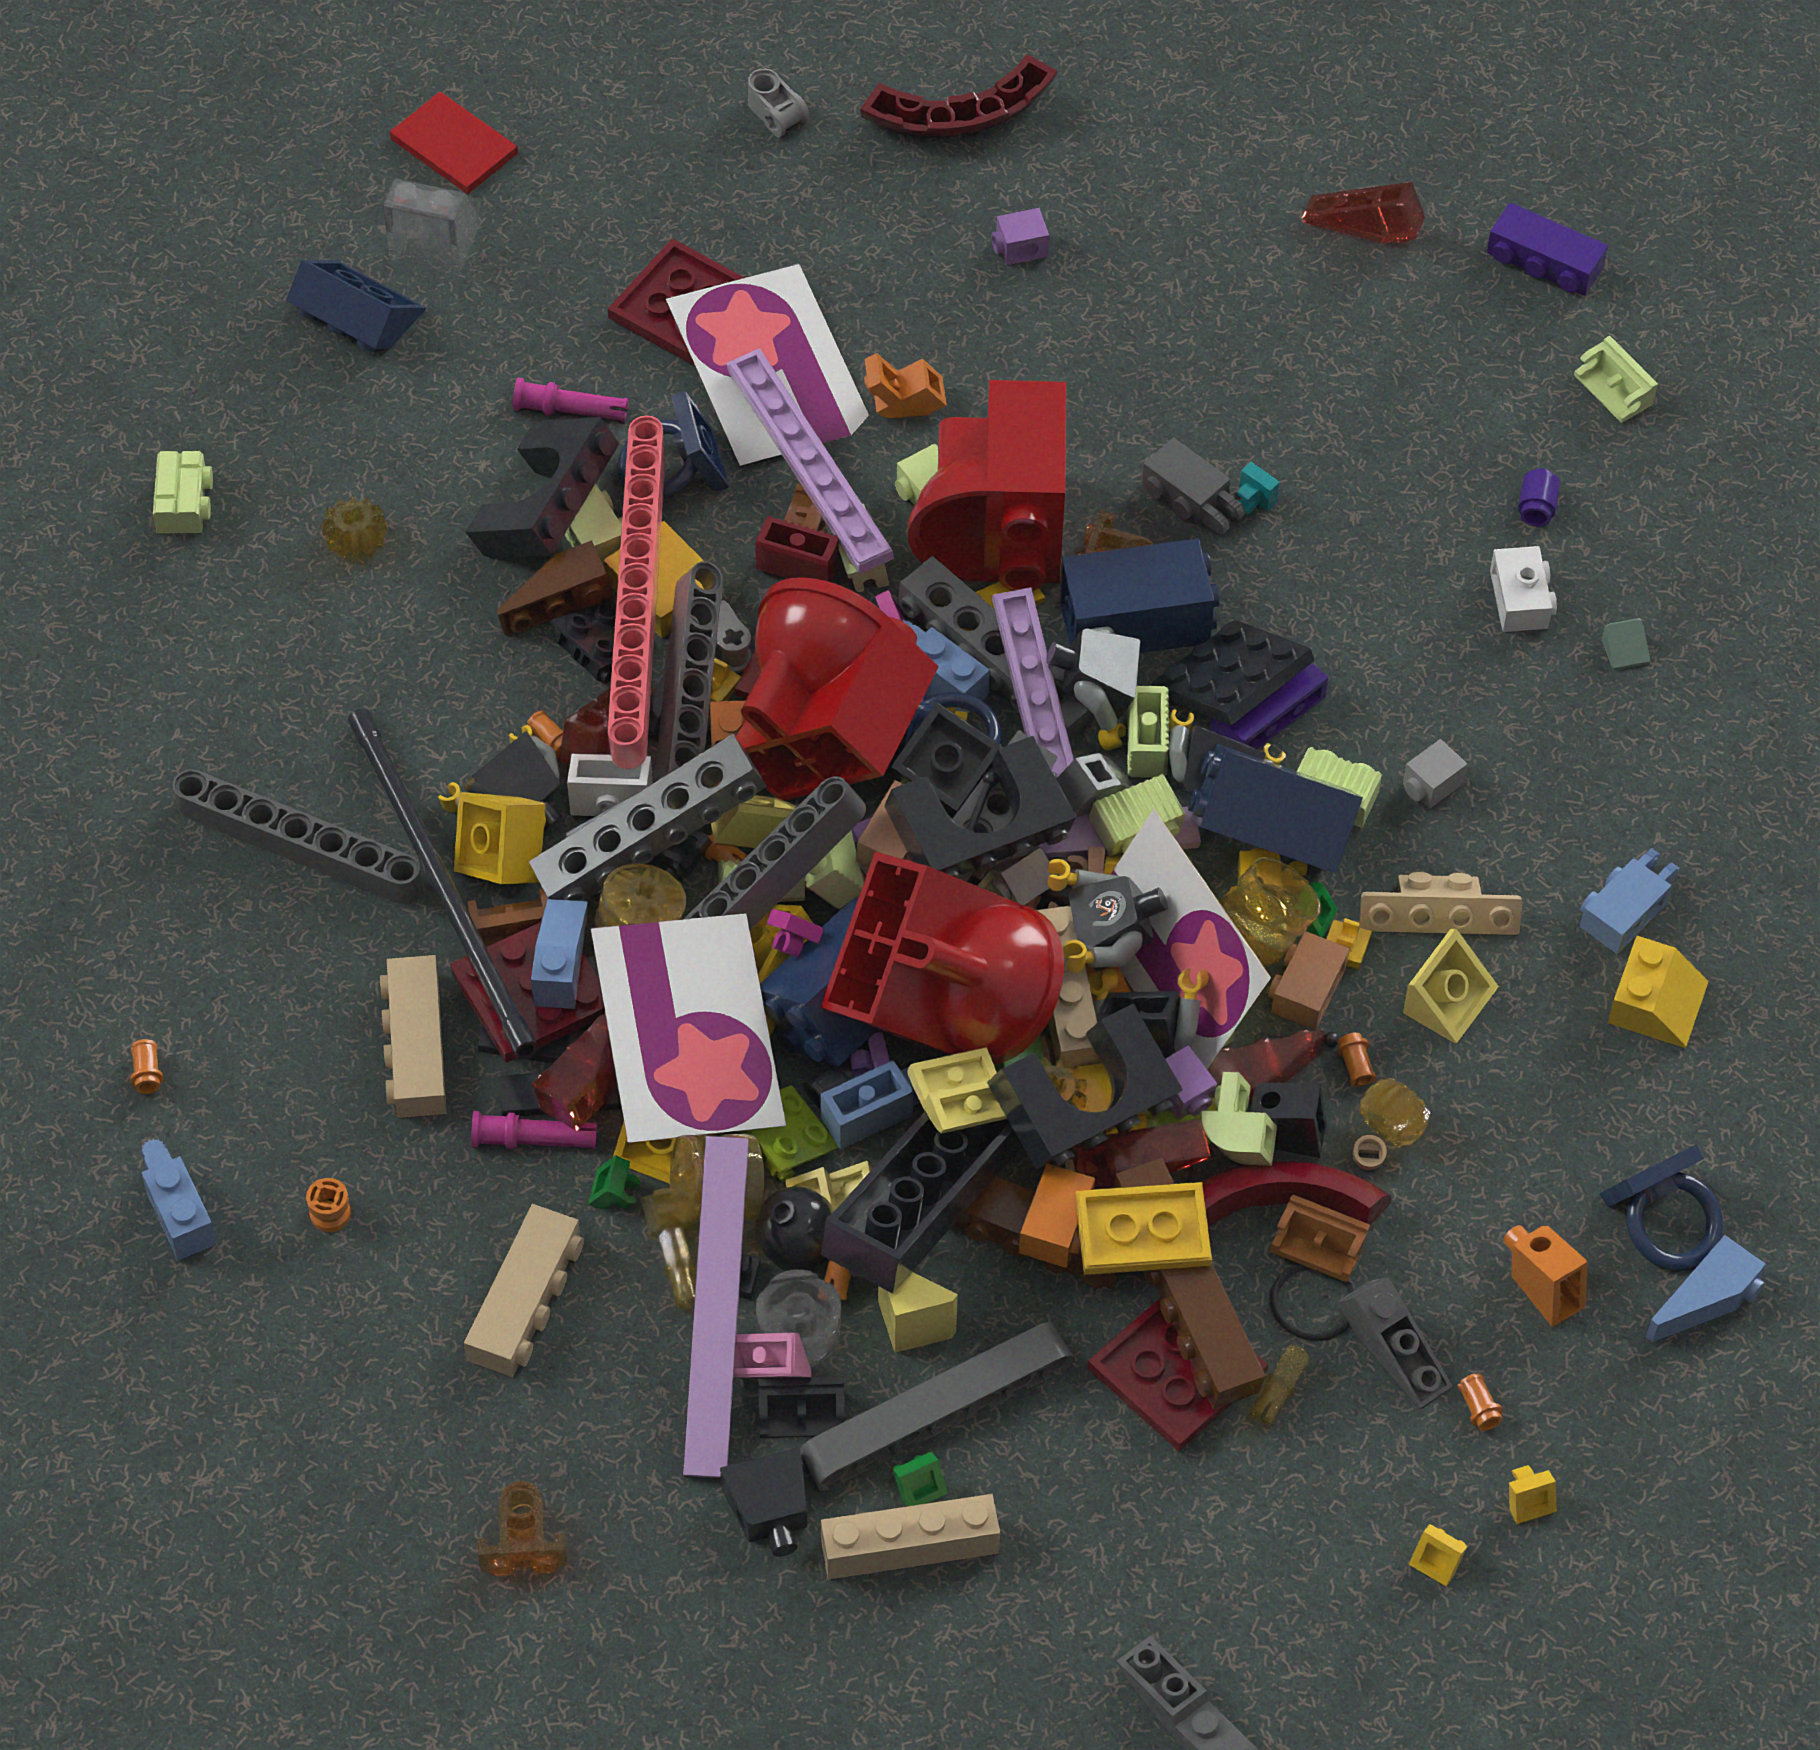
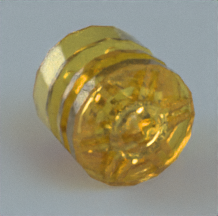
M1269 857L1256 858L1239 878L1237 886L1231 887L1219 901L1261 964L1267 966L1277 964L1285 952L1292 947L1296 937L1301 936L1321 912L1320 900L1305 878L1287 864Z
M641 863L623 865L613 870L604 881L602 894L599 898V907L596 909L591 929L681 920L686 906V894L682 885L670 873L656 866ZM591 933L590 940H591V942H592V944H593L592 933Z
M752 1134L721 1135L720 1137L748 1138L749 1140L744 1221L755 1220L760 1212L764 1190V1166L761 1149L757 1139ZM694 1135L678 1136L674 1143L670 1162V1193L676 1217L681 1222H695L701 1219L706 1136L712 1137L711 1135H700L698 1138Z

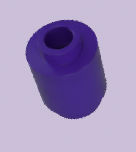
M1539 468L1529 471L1523 476L1518 511L1521 514L1522 521L1530 526H1545L1550 523L1556 514L1560 479L1551 471Z

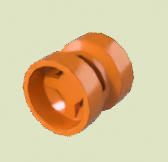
M334 1178L319 1179L310 1185L307 1190L306 1201L311 1223L323 1232H335L345 1227L351 1217L349 1197L345 1185Z

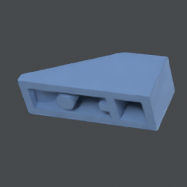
M547 899L536 942L531 976L534 1006L575 1009L588 902Z
M1724 1235L1651 1319L1646 1338L1651 1342H1655L1735 1311L1744 1300L1752 1303L1765 1285L1761 1278L1766 1264Z

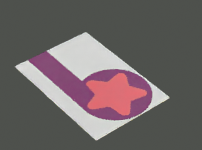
M799 264L666 299L740 466L781 455L727 369V362L759 348L822 443L852 435L869 416Z
M1153 809L1111 875L1130 877L1143 893L1159 887L1166 897L1168 910L1149 917L1153 933L1151 942L1141 947L1126 965L1119 968L1134 992L1178 991L1181 998H1184L1185 992L1178 984L1179 975L1184 970L1191 968L1190 980L1193 984L1197 985L1199 971L1203 969L1207 971L1209 975L1208 984L1197 992L1196 1000L1201 1001L1198 1027L1190 1048L1205 1068L1208 1069L1271 977L1156 810Z
M736 914L592 928V939L628 1143L786 1126L747 915Z

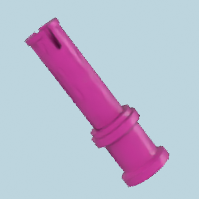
M520 377L516 380L513 394V411H520L521 408L540 410L546 416L554 415L555 411L625 422L627 413L625 411L612 410V408L628 409V398L623 399L560 390L559 385L553 382H549L547 385L527 383L524 381V378Z
M473 1111L471 1147L478 1148L479 1144L505 1145L506 1149L513 1150V1148H517V1144L596 1149L597 1123L595 1122L577 1123L519 1119V1115L510 1112L507 1116L482 1115L480 1111Z

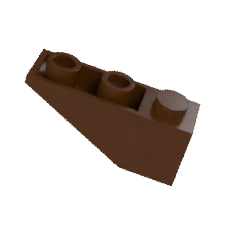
M592 540L555 554L496 610L505 636L525 632L552 619L587 606L599 604L603 600L613 597L606 571Z

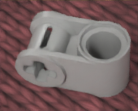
M765 68L755 70L750 74L748 78V106L777 138L785 135L786 129L798 122L803 124L809 120L810 114L804 100L797 93H794L776 72Z
M722 600L720 604L715 658L729 665V670L740 673L745 670L752 657V653L748 648L751 644V634L737 618L730 605ZM691 616L692 619H693V621H694L695 623L699 624V622H698V620L696 619V617H695V616Z

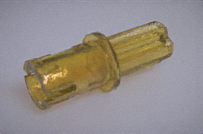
M668 1227L660 1234V1241L666 1261L663 1271L665 1276L670 1277L676 1308H690L689 1300L693 1299L695 1305L696 1277L694 1271L697 1268L695 1260L690 1258L683 1229L681 1227Z
M1289 1345L1272 1374L1265 1376L1264 1382L1266 1385L1249 1411L1252 1418L1258 1420L1264 1409L1268 1407L1262 1423L1268 1426L1274 1425L1275 1419L1287 1398L1294 1396L1296 1393L1294 1386L1309 1361V1355L1302 1347Z

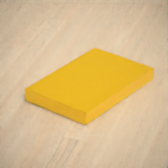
M1202 1182L1076 1191L1075 1202L1084 1275L1211 1266L1212 1256Z

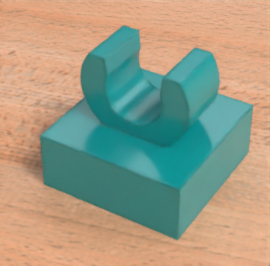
M1250 462L1241 470L1240 485L1237 491V495L1241 497L1238 502L1245 509L1244 512L1246 514L1251 513L1257 505L1268 512L1278 502L1280 482L1254 463Z

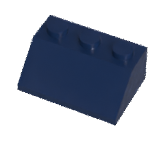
M301 260L286 298L287 302L298 307L297 313L313 320L319 318L328 323L326 326L328 330L342 336L349 334L357 339L356 344L359 347L372 352H377L378 349L391 348L426 310L425 306L339 260Z

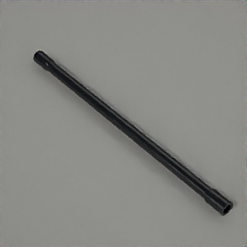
M367 709L353 711L348 717V723L359 745L364 748L502 1023V1030L515 1056L519 1059L531 1057L537 1052L538 1044L505 986L381 740V734L370 712Z

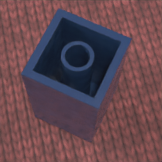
M1199 538L1062 557L1059 602L1069 644L1073 642L1083 629H1095L1106 626L1112 628L1116 635L1139 639V653L1196 646L1210 639L1211 630L1217 629L1214 607H1219V592L1216 584H1210L1208 576H1211V561L1208 553H1202Z
M1219 744L1216 745L1214 752H1207L1201 769V773L1206 775L1201 790L1195 788L1188 805V811L1193 812L1191 816L1192 821L1204 829L1333 873L1337 872L1363 797L1350 789Z
M854 897L822 927L824 931L819 943L807 940L803 944L798 957L791 955L760 983L765 1015L774 1022L779 1031L778 1039L782 1046L791 1053L797 1052L809 1056L817 1062L823 1061L838 1067L878 1030L820 1008L859 899L857 897Z

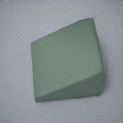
M1640 618L1610 623L1604 627L1602 642L1613 671L1650 664L1644 625Z

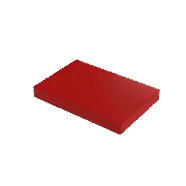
M442 92L437 93L390 131V139L466 194L473 191L518 154L517 145Z

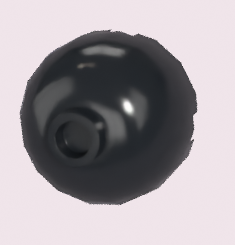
M792 1186L779 1189L768 1196L759 1209L755 1221L757 1242L769 1261L784 1271L800 1268L803 1271L812 1270L828 1259L821 1255L826 1220L835 1209L828 1199L811 1188Z

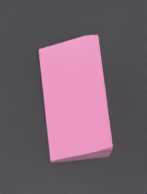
M799 1333L736 1334L734 1378L811 1377V1368Z

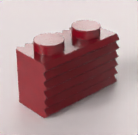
M772 515L766 518L755 542L756 569L786 578H813L832 582L839 567V538L837 534L831 536L830 533L824 534L822 530L817 532L815 528L810 530L808 526L802 527L801 524L795 526L794 522L788 523L787 520L773 519Z

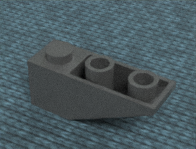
M1100 753L1075 758L1056 778L1076 817L1090 814L1093 803L1097 800L1135 786L1121 766Z
M1389 1277L1368 1281L1337 1302L1355 1334L1418 1408L1423 1407L1453 1387Z

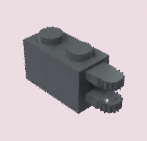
M1173 437L1144 462L1142 476L1144 489L1151 497L1155 499L1161 498L1171 505L1175 514L1181 519H1190L1198 526L1203 523L1211 530H1214V532L1224 534L1230 526L1228 520L1219 511L1236 521L1244 516L1245 509L1241 503L1229 494L1231 479Z

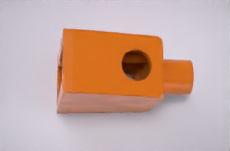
M1518 1225L1506 1233L1503 1243L1512 1251L1511 1276L1552 1327L1586 1307L1588 1261L1549 1226H1541L1528 1233L1523 1226Z

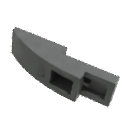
M1151 1635L1117 1660V1666L1142 1701L1185 1750H1259L1208 1701L1207 1690Z

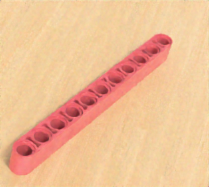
M640 416L630 423L628 431L608 736L612 761L616 766L623 769H633L640 766L647 756L666 459L662 423L653 416Z

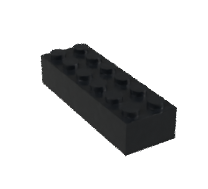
M925 1111L828 1217L825 1224L821 1255L893 1294L1023 1146L1008 1119L941 1134Z

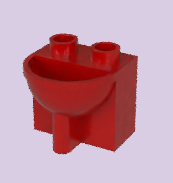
M989 380L988 418L950 417L939 423L937 472L923 487L908 520V543L911 551L922 564L933 556L961 581L1000 582L1004 588L1010 591L1031 588L1032 591H1035L1042 587L1044 583H1060L1066 478V382Z
M789 578L775 583L768 589L759 605L755 633V649L761 673L741 709V714L745 721L736 738L748 752L767 786L765 788L776 798L784 801L811 794L823 781L831 777H841L848 784H853L884 775L939 667L916 645L917 635L909 625L899 619L888 617L881 609L859 594L824 580Z
M875 852L820 1008L949 1055L987 1047L993 1064H1001L1024 1052L1038 1038L1049 1022L1058 1002L1063 982L1064 957L1062 944L1054 925L1039 911L929 866Z

